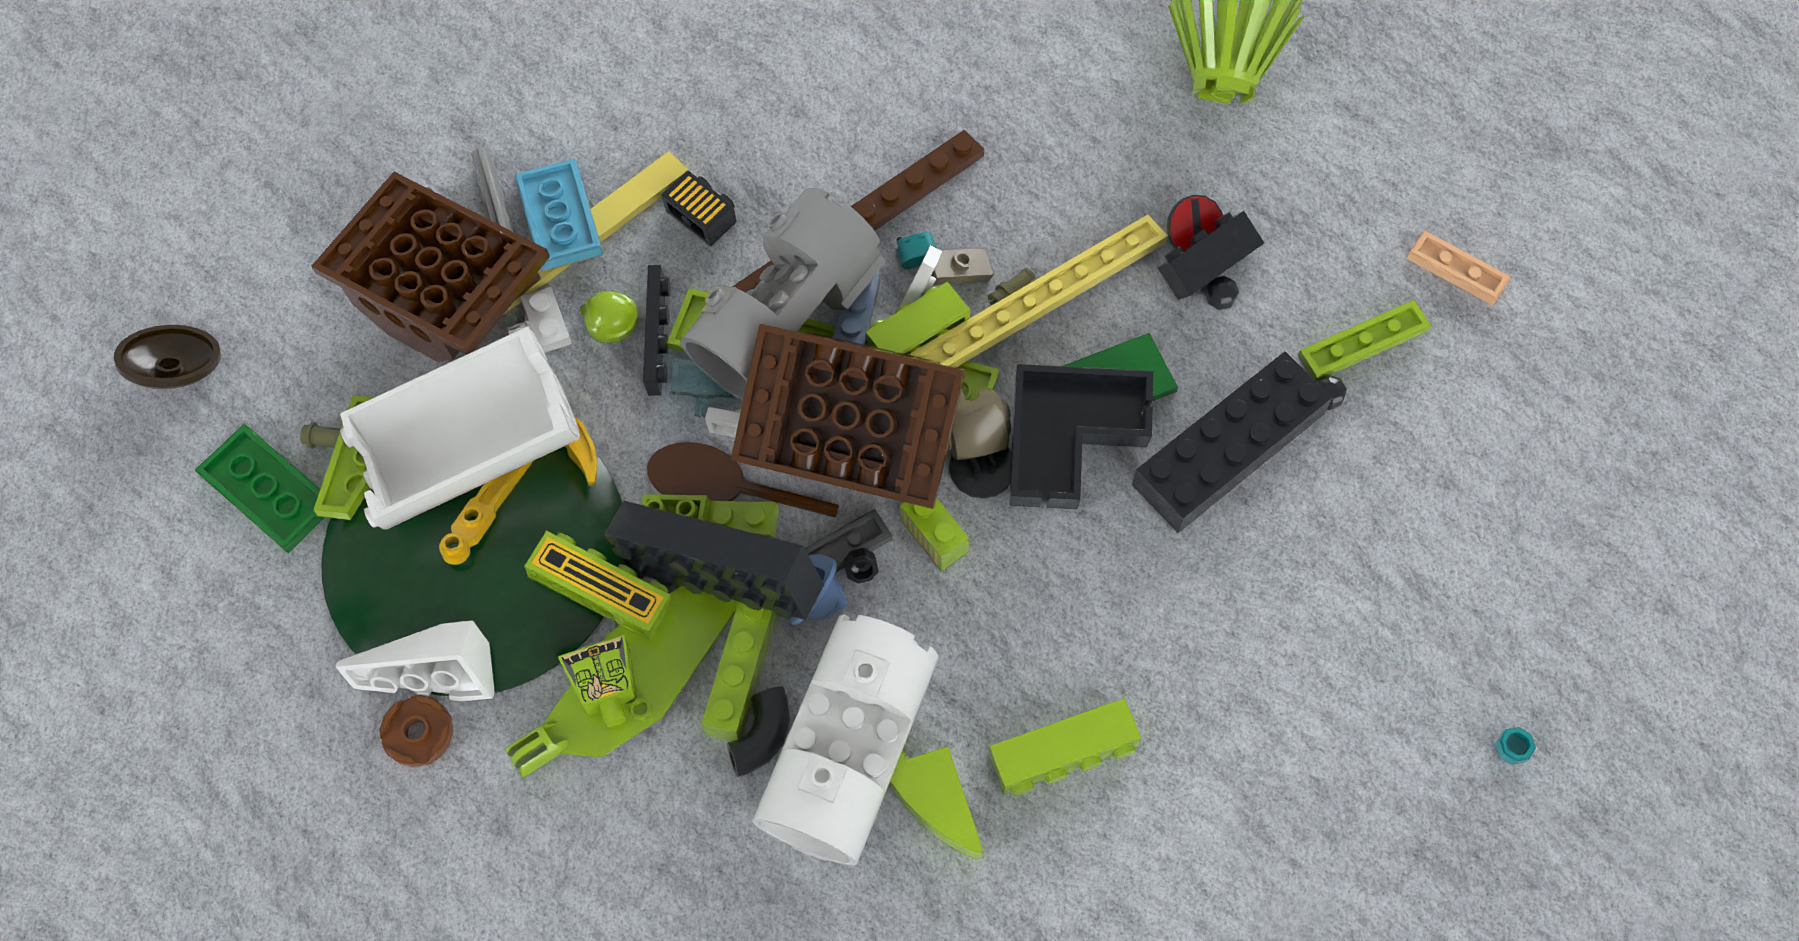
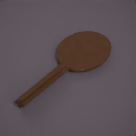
M694 442L670 444L656 451L647 464L649 480L662 495H706L711 501H732L741 493L834 518L838 515V504L744 481L742 469L737 462L731 461L730 455L706 444Z

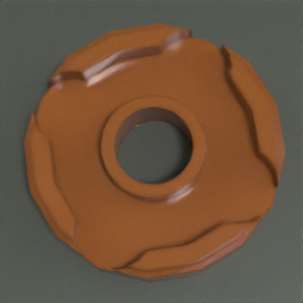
M415 695L393 704L384 715L379 729L382 747L386 754L400 765L409 767L425 766L440 758L449 747L453 736V720L447 709L432 697ZM417 722L424 723L425 731L423 735L417 739H409L408 730L411 725Z

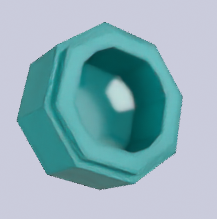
M1521 727L1505 729L1495 743L1499 757L1511 765L1527 762L1536 749L1532 734Z

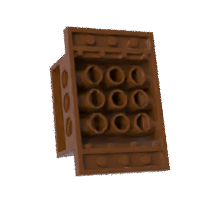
M393 172L311 267L317 275L340 286L352 305L387 335L436 362L453 360L459 352L465 355L474 352L512 303L541 280L538 271L550 258V255L546 248Z
M759 324L731 461L933 509L935 508L965 370L941 365L940 362L811 332H797Z

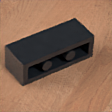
M1245 211L1232 216L1231 212H1227L1213 222L1216 227L1210 232H1207L1206 229L1201 230L1189 238L1191 245L1183 250L1179 246L1164 256L1167 261L1159 266L1158 270L1178 300L1192 295L1264 244Z

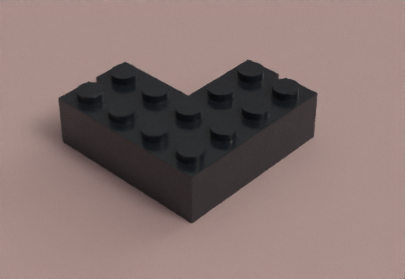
M1017 364L1009 506L1040 507L1041 501H1047V508L1078 509L1081 497L1082 444L1148 447L1152 438L1153 407L1150 406L1153 401L1154 371Z

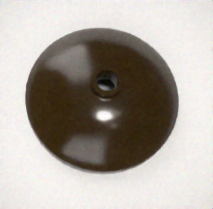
M160 325L137 331L122 340L114 352L115 367L122 377L134 384L152 389H174L194 384L208 376L218 366L221 359L219 343L211 334L186 325Z

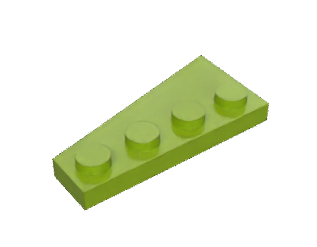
M352 395L348 410L375 397ZM339 433L313 510L317 516L351 520L365 498L364 493L369 491L370 487L363 472L367 471L363 456L354 446L349 448L346 445L341 433Z

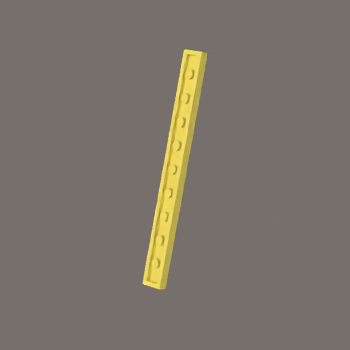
M1146 215L908 355L938 361L941 365L956 368L1166 244L1168 235L1149 215Z

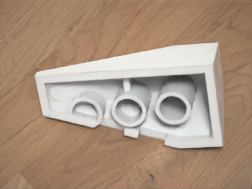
M474 621L440 624L338 661L335 666L353 689L395 693L398 688L417 691V695L428 697L431 692L449 694V699L454 701L493 699L495 694L489 642Z

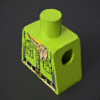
M624 634L558 656L587 715L601 712L606 727L617 726L626 721L622 704L635 700L636 693L631 652Z

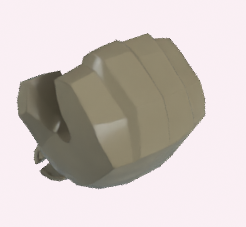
M990 388L981 389L978 391L979 397L972 401L966 400L964 393L961 391L948 450L954 459L966 460L980 457L1008 447L1011 433L1010 409L1008 403L1003 401L996 391Z

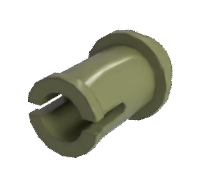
M311 422L309 425L302 427L300 440L302 444L307 445L311 449L316 446L335 448L341 428L318 426L316 422Z

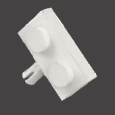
M552 287L521 296L525 308V322L507 327L509 335L529 326L544 353L572 344Z

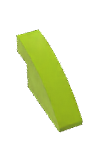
M943 747L906 759L904 750H902L889 783L891 790L911 815L942 842L974 860L983 858L984 851L949 747Z

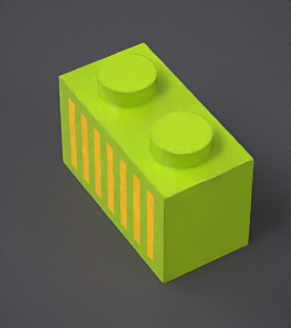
M936 499L935 508L933 509L906 502L900 505V521L940 571H943L969 552V537L938 499Z

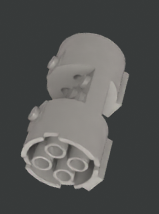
M818 188L805 189L787 212H780L768 223L769 229L762 237L764 238L763 247L774 265H770L761 273L759 277L761 281L755 289H751L746 293L736 287H718L714 289L705 300L707 304L700 311L702 315L680 340L685 353L701 371L723 389L743 400L759 324L798 331L821 301L826 303L831 309L848 310L886 262L881 256L882 251L877 248L880 239L868 222L848 204L844 203L841 206L836 202L828 200L829 193Z

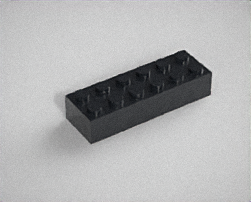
M1284 351L1138 467L1135 471L1132 486L1179 533L1321 418L1333 397Z
M623 501L604 533V536L612 545V551L622 559L627 567L637 573V578L642 579L646 576L656 579L666 586H672L673 584L683 586L695 594L705 592L714 595L724 602H731V600L741 602L753 610L767 609L786 619L796 617L806 620L824 586L803 545L628 501Z

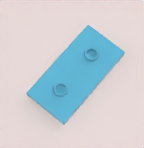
M576 159L515 174L532 242L546 248L550 255V258L540 271L603 255Z

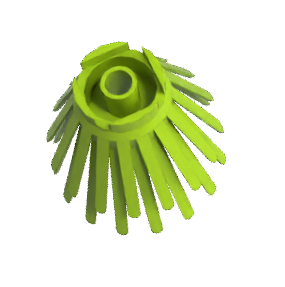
M1170 0L1171 5L1167 4L1193 78L1192 94L1194 95L1198 92V98L1227 104H1230L1231 99H1234L1236 95H1241L1239 104L1249 103L1254 100L1256 86L1265 76L1305 17L1301 16L1293 25L1301 11L1299 6L1303 0H1274L1270 10L1269 7L1272 0H1240L1238 13V0H1218L1217 26L1215 29L1213 0H1199L1203 50L1201 51L1192 0Z

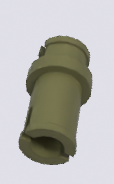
M1024 268L1008 282L998 284L995 289L996 291L988 295V300H991L989 302L992 306L1031 283V280L1035 281L1036 277L1033 272Z

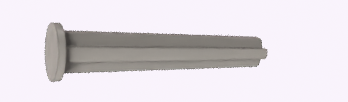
M480 146L477 150L472 151L471 155L489 219L512 231L490 151Z

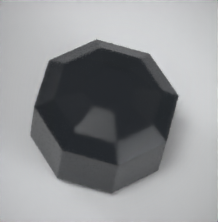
M1227 276L1213 279L1205 291L1208 304L1218 310L1231 308L1239 294L1236 281Z
M1326 375L1316 380L1333 397L1327 410L1340 406L1347 390L1342 380L1331 375Z
M866 548L851 550L843 560L847 579L858 584L871 581L879 572L875 554Z

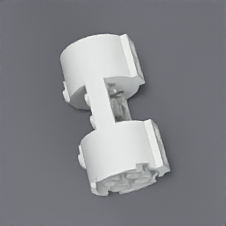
M845 614L840 615L752 820L753 824L772 837L791 845L796 850L824 861L829 860L851 866L857 865L939 658L937 652L927 645L922 649L914 641L915 635L890 623L863 615H858L856 621H849L848 616Z

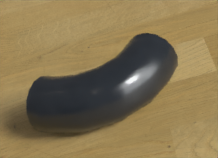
M784 687L769 688L750 698L755 716L752 728L745 736L727 743L730 761L737 777L749 774L769 763L783 746L790 725L788 698Z

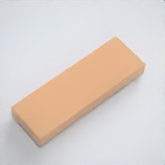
M1425 230L1406 258L1492 306L1511 278V276Z

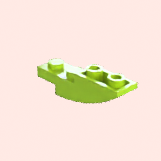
M643 494L641 505L771 538H775L780 508L776 502L711 501L706 495Z

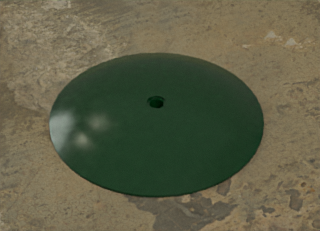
M566 447L557 449L534 460L496 511V518L478 544L470 547V555L467 560L457 565L444 561L439 550V544L444 536L452 533V524L468 501L476 497L483 485L386 530L379 526L373 528L368 522L364 513V509L368 507L366 498L363 499L351 520L331 518L323 543L321 561L322 585L328 610L339 634L355 654H359L440 624L474 621L489 642L495 693L520 686L555 668L560 664L558 656L576 651L589 638L604 616L529 578L525 564L545 532L548 531L556 536L558 533L569 536L576 542L575 546L585 551H588L590 548L600 552L607 558L606 562L616 567L619 564L625 565L622 559L612 551V545L604 536L605 531L622 505L621 496L607 468L597 456L595 485H588L583 471L569 457ZM478 516L470 517V518L467 519V520H468V521L475 520ZM454 543L448 548H455L459 543ZM431 692V695L449 696V694Z

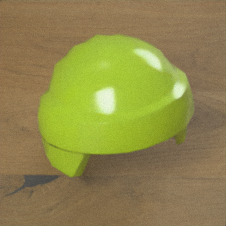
M616 291L598 292L594 296L589 297L586 303L580 306V312L584 315L585 327L588 333L599 343H615L625 340L634 332L639 321L638 309L632 298Z

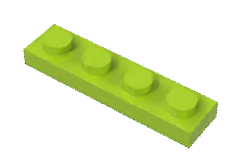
M1412 300L1307 346L1299 351L1298 357L1309 375L1316 381L1319 378L1332 375L1429 331L1431 324L1415 300Z

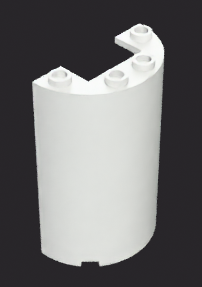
M529 326L340 413L344 428L340 429L341 436L349 448L354 446L363 456L367 471L363 472L364 478L368 486L374 490V493L371 490L364 493L368 505L364 509V513L373 528L379 526L385 530L579 440V429L569 402L557 376L553 374L547 362V356Z

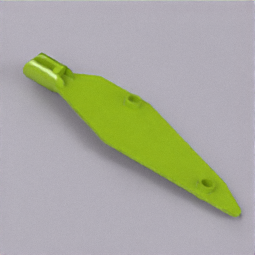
M681 586L670 593L671 606L651 640L621 625L608 632L602 641L624 634L631 652L636 699L622 704L626 721L617 726L606 727L601 712L587 715L571 684L543 724L504 748L507 755L512 756L511 761L513 765L519 768L518 773L522 778L527 777L561 754L603 758L664 718L735 613L738 602L734 600L724 602L714 595L705 592L695 594Z

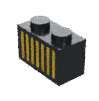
M688 170L661 194L666 212L709 246H712L737 222L733 201L723 193L719 195L714 191L705 178L702 176L696 177Z

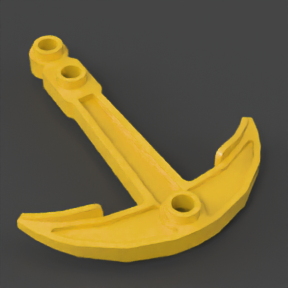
M575 417L580 433L579 440L564 447L567 448L569 457L583 471L588 485H595L598 463L595 446L584 424ZM532 462L483 484L476 497L468 501L452 524V533L444 536L439 544V550L445 562L457 565L467 560L470 555V547L478 544L496 518V511ZM478 516L475 520H472V521H468V520H467V519H469L470 517ZM454 543H459L455 548H448Z

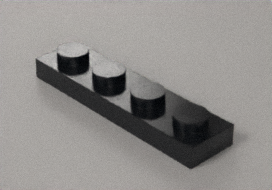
M648 265L643 383L648 396H660L662 383H667V365L663 363V354H668L669 348L667 345L668 336L664 334V325H669L670 314L668 305L665 306V297H669L671 294L670 278L664 277L661 265Z

